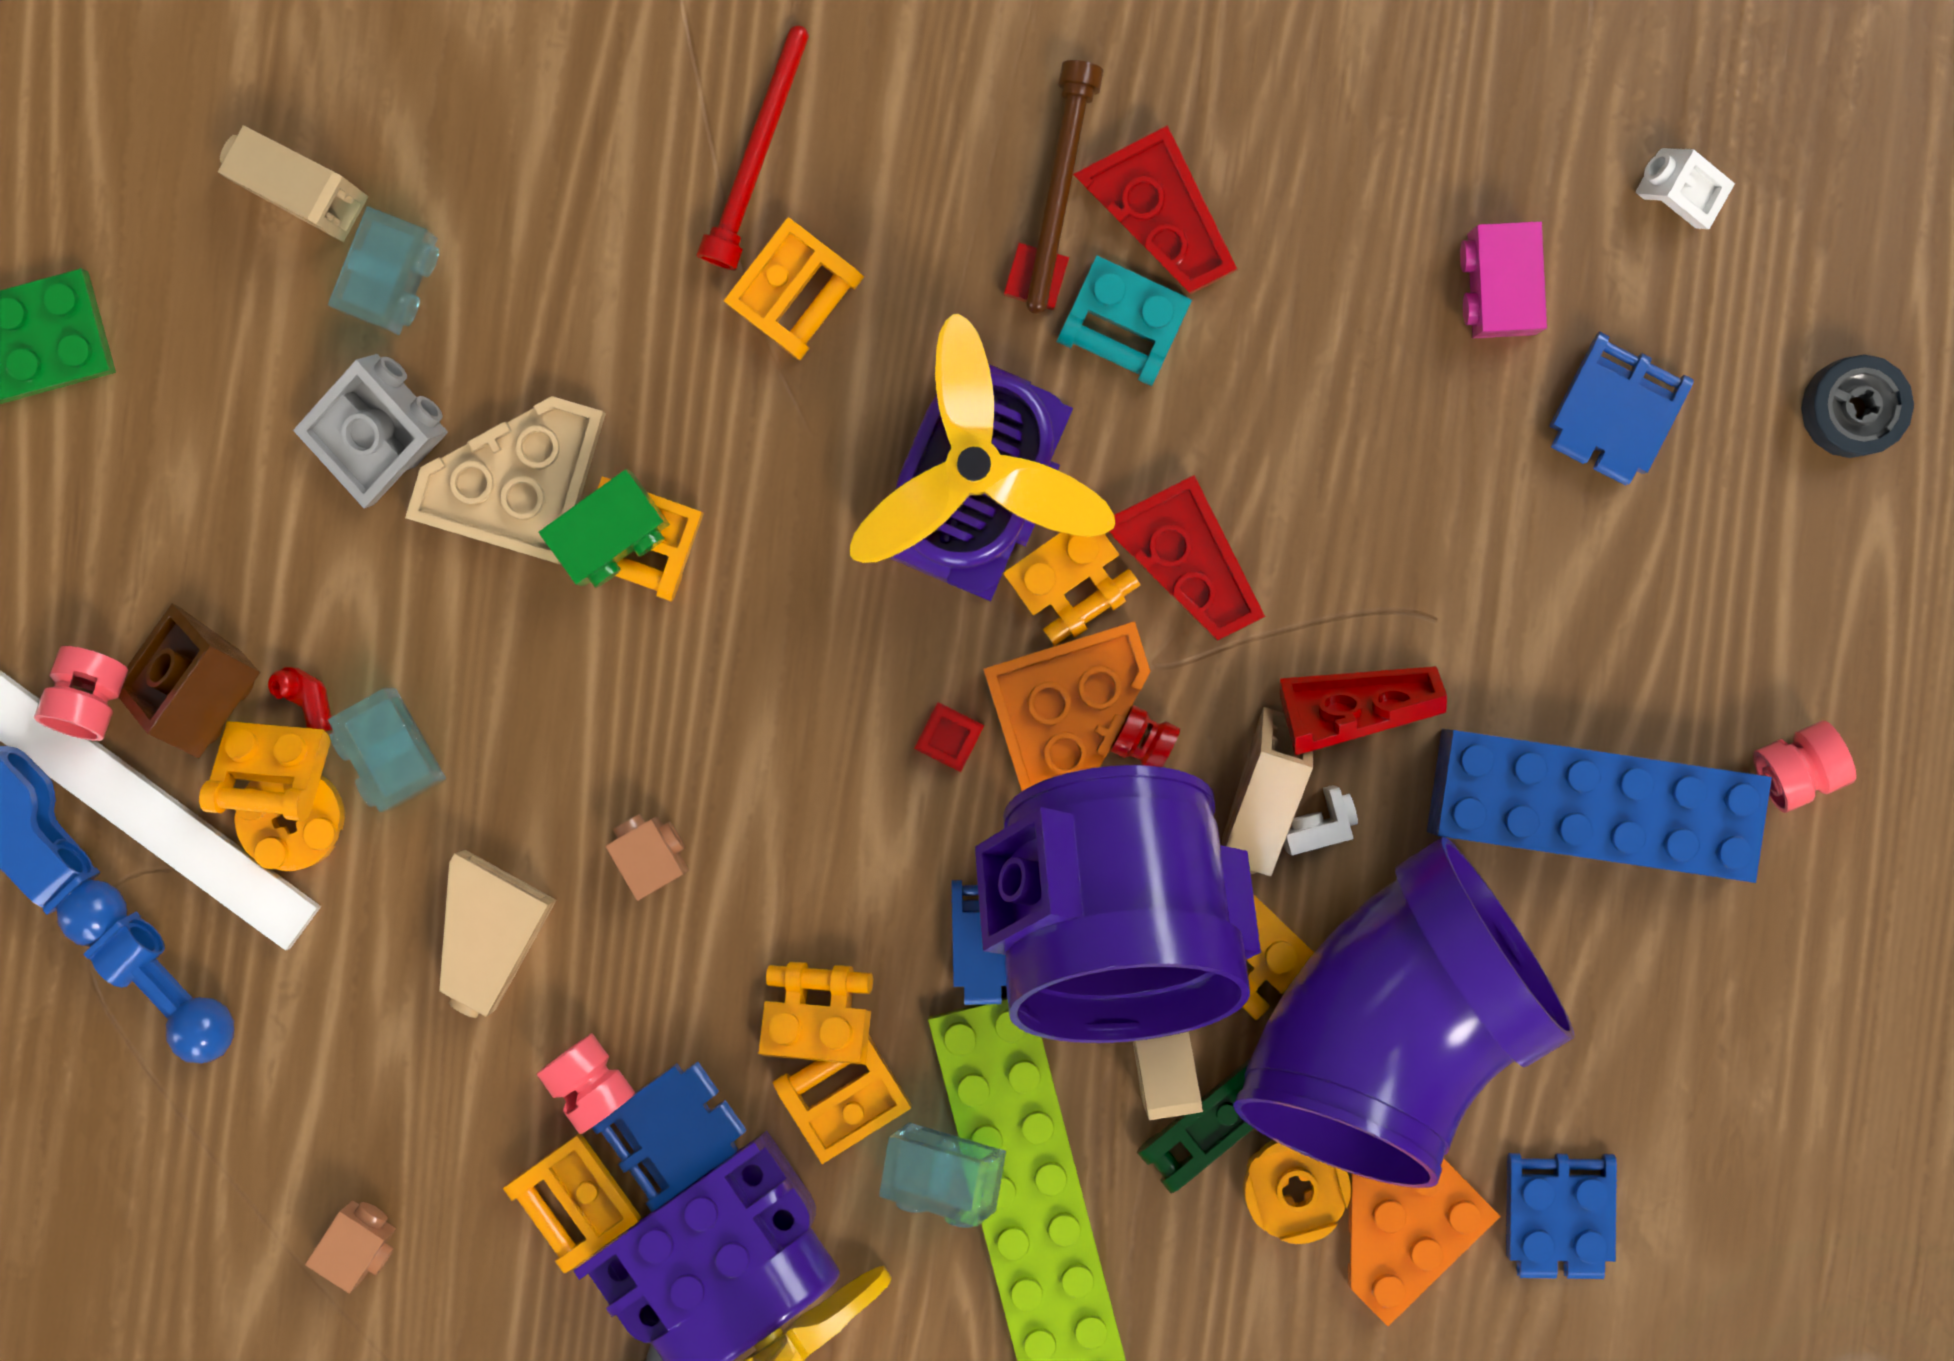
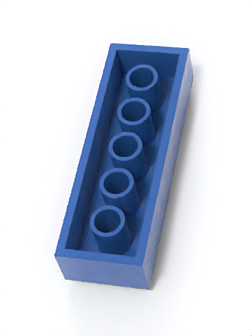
M1442 728L1427 832L1441 837L1756 883L1772 777Z

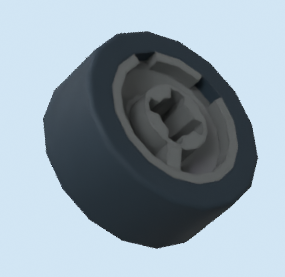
M1863 354L1837 360L1818 371L1805 388L1801 411L1804 427L1815 444L1832 455L1854 458L1883 452L1898 442L1911 424L1914 400L1911 385L1899 368L1884 358ZM1857 397L1864 402L1865 410L1860 417H1855L1857 411L1854 404L1849 402L1852 398Z

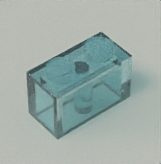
M367 206L328 306L343 314L399 336L403 325L410 326L417 314L420 298L415 295L422 277H429L436 266L439 248L435 247L438 238L427 229Z
M383 688L328 719L334 730L329 734L334 749L344 761L350 759L360 777L355 780V784L361 797L368 806L373 807L376 805L380 813L392 810L446 780L443 771L396 688Z
M909 1122L889 1136L879 1197L895 1201L896 1206L904 1211L913 1213L928 1211L944 1216L945 1221L953 1226L962 1228L978 1226L996 1211L1006 1151Z

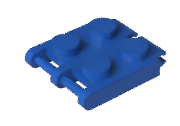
M1599 331L1594 337L1549 427L1558 431L1551 448L1582 464L1588 462L1594 450L1600 452L1593 469L1626 486L1631 483L1636 472L1645 474L1650 470L1694 383V379L1683 375L1681 378L1676 377L1651 364V357L1643 353L1637 357L1608 342L1609 336ZM1604 351L1633 367L1631 370H1628L1602 357L1601 354ZM1645 373L1674 387L1673 392L1643 378Z
M952 880L954 987H964L965 1005L1002 1004L1001 986H1006V955L983 951L979 899L963 900L962 897L979 895L978 885H962V880Z
M696 1062L685 1071L676 1063L638 1090L617 1110L592 1127L595 1134L600 1132L603 1134L621 1159L618 1166L623 1173L629 1171L649 1200L645 1204L651 1212L735 1154L738 1147L733 1141L747 1130L726 1100L710 1110L706 1102L717 1095L719 1090L699 1062ZM612 1123L617 1126L632 1147L633 1153L630 1154L612 1130L610 1127ZM641 1161L662 1189L658 1193L637 1165Z
M1508 1153L1506 1256L1510 1261H1516V1272L1519 1278L1557 1279L1558 1261H1563V1272L1567 1279H1604L1605 1261L1616 1262L1617 1162L1614 1154H1602L1601 1159H1569L1568 1154H1555L1554 1159H1521L1520 1153ZM1522 1169L1554 1170V1175L1522 1174ZM1569 1170H1601V1175H1569Z

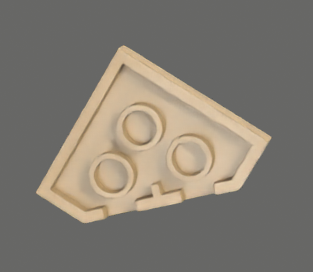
M554 396L534 405L533 409L511 421L497 425L468 441V444L442 458L438 457L420 467L405 518L561 564L538 532L580 502L606 413Z

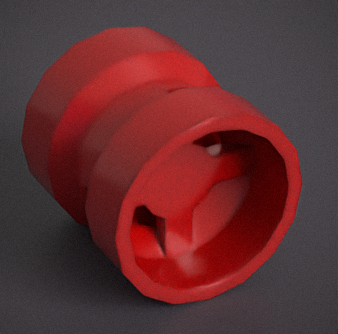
M1132 705L1110 751L1123 758L1132 756L1140 760L1144 766L1163 767L1176 743L1181 728L1167 721L1157 723L1150 719L1147 711ZM1147 729L1148 732H1147V734H1146V736H1145V738H1144V740H1143V742H1142L1140 748H1138L1137 746H1138V744H1139V742H1140L1142 736L1144 735L1145 730Z

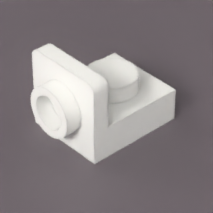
M1662 148L1647 164L1644 177L1636 193L1645 200L1662 201L1694 228L1710 229L1735 183L1694 149Z
M1334 785L1324 787L1323 792L1330 818L1323 820L1321 812L1294 818L1292 828L1289 829L1284 842L1285 852L1290 855H1296L1354 839L1350 826L1357 825L1358 818L1351 795H1342L1340 787Z

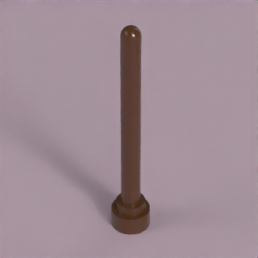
M1066 60L1062 63L1058 85L1062 88L1061 96L1066 101L1026 301L1028 310L1033 314H1040L1047 308L1086 104L1093 101V96L1098 94L1101 88L1104 70L1100 66L1086 61Z

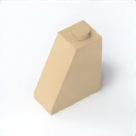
M244 125L238 135H232L227 140L221 151L220 162L222 165L218 173L343 243L369 197L343 176Z
M1266 707L1262 709L1222 836V846L1248 851L1250 873L1255 874L1258 872L1272 876L1313 769V751L1295 756L1284 713Z
M467 850L454 853L449 862L439 991L451 998L449 1005L455 1010L469 1017L477 1018L479 1014L487 1017L497 1009L557 900Z
M1189 1031L1166 1037L1133 1041L1141 1099L1148 1119L1155 1120L1203 1112Z

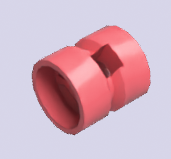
M61 646L49 674L55 685L43 690L33 718L45 727L72 737L91 741L103 740L113 714L112 709L107 703L109 700L119 697L128 672L127 667L119 661L95 651L80 647ZM73 685L78 686V687H81V688H84V689H87V690H91V691H94V692H93V694H90V693H87V692H84V691H81V690H78V689H74V688H73Z
M1819 721L1795 732L1793 743L1791 744L1780 739L1755 750L1753 753L1757 775L1772 777L1769 798L1783 813H1788L1812 802L1815 798L1816 790L1823 794H1830L1854 783L1856 780V769L1851 754L1840 734L1827 721Z
M593 1033L580 1040L536 1073L553 1098H564L566 1102L562 1111L579 1134L595 1126L635 1094V1091L618 1069L609 1070L606 1064L609 1055Z

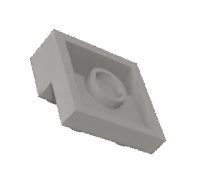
M378 354L356 359L293 430L363 508L375 505L406 470L417 467L448 433L439 422L443 417L439 407L424 396L416 397L403 383L407 379V374L402 366L395 360L385 356L380 357Z

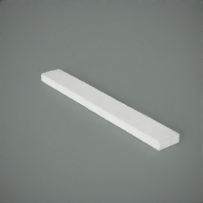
M0 670L1 742L23 751L50 778L285 951L293 946L321 908L318 903L273 870L258 865L255 859L243 848L99 742L72 737L38 723L33 717L40 699Z

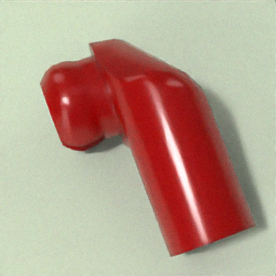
M284 667L271 674L268 680L270 693L277 699L284 697L302 707L306 728L323 729L324 731L334 730L327 690L322 681L297 667Z

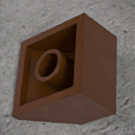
M172 603L127 666L128 672L118 698L147 734L199 759L208 745L218 739L223 730L224 723L238 703L250 694L254 681L260 674V671L242 651L182 608Z

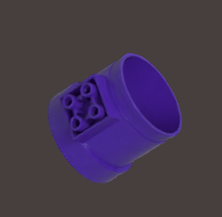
M1144 765L1096 767L1062 774L1041 781L1023 790L1008 803L1003 815L1004 829L976 845L975 856L983 951L1006 955L1005 974L1009 1017L1016 1027L1035 1036L1059 1041L1080 1043L1130 1042L1166 1037L1199 1029L1232 1015L1245 1005L1250 996L1246 960L1261 953L1248 851L1220 845L1218 824L1214 818V794L1206 782L1189 773L1165 767Z

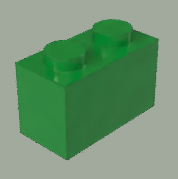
M625 469L538 533L576 585L586 586L591 582L597 588L621 571L617 563L627 555L635 551L638 557L659 545L665 539L661 531L668 527L670 523L634 473Z

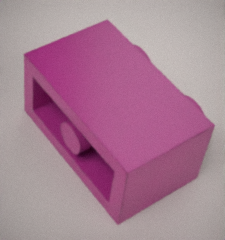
M1542 222L1477 225L1467 234L1468 240H1462L1460 248L1461 269L1463 272H1469L1470 293H1465L1463 297V318L1465 325H1472V338L1532 336L1547 329Z

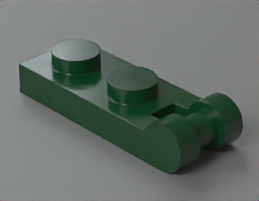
M1250 1058L1201 1098L1203 1112L1179 1116L1161 1132L1150 1137L1137 1150V1154L1147 1165L1153 1163L1162 1174L1160 1181L1171 1194L1181 1189L1254 1129L1240 1118L1233 1107L1238 1092L1244 1086V1075L1251 1060ZM1181 1141L1191 1154L1183 1161L1178 1162L1169 1150Z

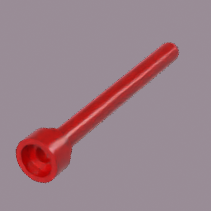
M793 26L787 34L718 227L713 226L709 235L704 234L696 256L715 266L733 271L738 266L743 249L739 247L742 238L737 234L809 39L808 31L803 26Z

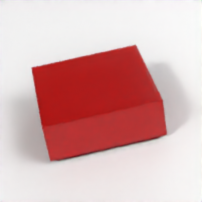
M1023 243L1018 244L1004 296L1023 302L1027 301L1036 247ZM1057 254L1047 309H1055L1070 257Z
M937 702L914 749L961 772L985 725Z

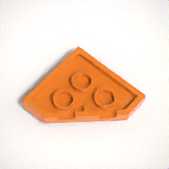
M1135 621L983 669L1021 791L1055 776L1101 766L1122 728L1137 695L1151 672Z
M1444 1158L1441 1164L1442 1173L1436 1186L1429 1188L1398 1186L1351 1173L1348 1285L1387 1326L1402 1314L1501 1217Z

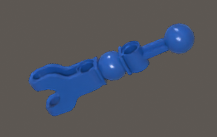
M0 746V869L33 903L42 907L46 915L57 911V923L65 937L77 945L90 947L83 955L92 961L95 970L104 980L121 988L127 987L132 981L168 1019L166 1023V1041L176 1056L190 1063L212 1062L223 1056L234 1038V1019L228 1008L214 998H192L156 959L165 950V943L161 935L151 924L141 919V915L137 911L127 916V903L118 889L107 882L94 880L101 872L93 867L86 853L56 820L54 813L56 797L51 779L20 749L11 746Z

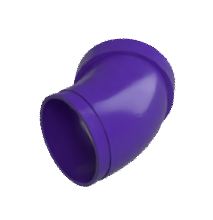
M1441 837L1397 865L1395 868L1397 879L1369 898L1353 912L1310 956L1284 992L1265 1025L1245 1072L1244 1086L1238 1092L1233 1105L1235 1112L1250 1126L1296 1152L1355 1175L1412 1188H1429L1438 1184L1442 1173L1441 1164L1444 1155L1449 1152L1461 1120L1477 1095L1496 1075L1513 1062L1518 1063L1522 1067H1527L1575 1037L1570 1019L1555 989L1520 931L1473 865L1446 837Z

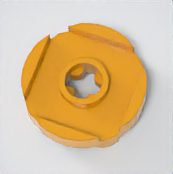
M321 775L311 813L307 820L296 822L297 831L294 833H290L287 827L279 826L277 817L281 814L235 810L234 817L238 839L244 850L255 859L258 865L266 869L296 871L313 866L330 855L335 847L334 844L338 840L340 830H343L345 810L342 798L336 787L330 780ZM250 781L245 789L285 793L288 789L292 788L293 784Z
M1272 1140L1249 1158L1243 1180V1194L1246 1206L1253 1220L1264 1231L1266 1230L1270 1235L1290 1244H1306L1326 1237L1335 1229L1345 1207L1346 1209L1351 1198V1184L1346 1171L1312 1159ZM1293 1176H1298L1301 1181H1310L1311 1188L1303 1192L1304 1200L1295 1203L1291 1195L1283 1196L1282 1194L1283 1187L1289 1185V1178Z

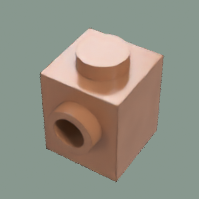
M641 814L636 815L614 828L613 832L617 839L605 846L637 901L689 871L679 853L685 849L680 835L670 821L662 824L658 816L645 822Z
M352 1200L339 1211L305 1266L350 1294L363 1281L368 1272L376 1276L383 1268L394 1250L387 1242L396 1228L386 1222L388 1217L376 1206L366 1202L358 1204Z

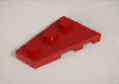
M1168 125L1073 174L1190 294L1238 271Z
M1195 475L1114 515L1115 526L1108 533L1216 641L1265 617Z
M1437 666L1280 678V699L1295 756L1444 714L1447 710V693Z

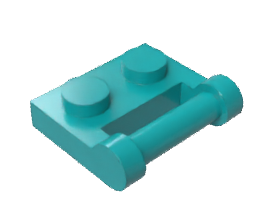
M1096 256L1060 332L1057 343L1070 349L1073 344L1138 374L1139 381L1152 386L1192 299L1100 256ZM1087 313L1154 343L1149 356L1083 326L1082 324Z

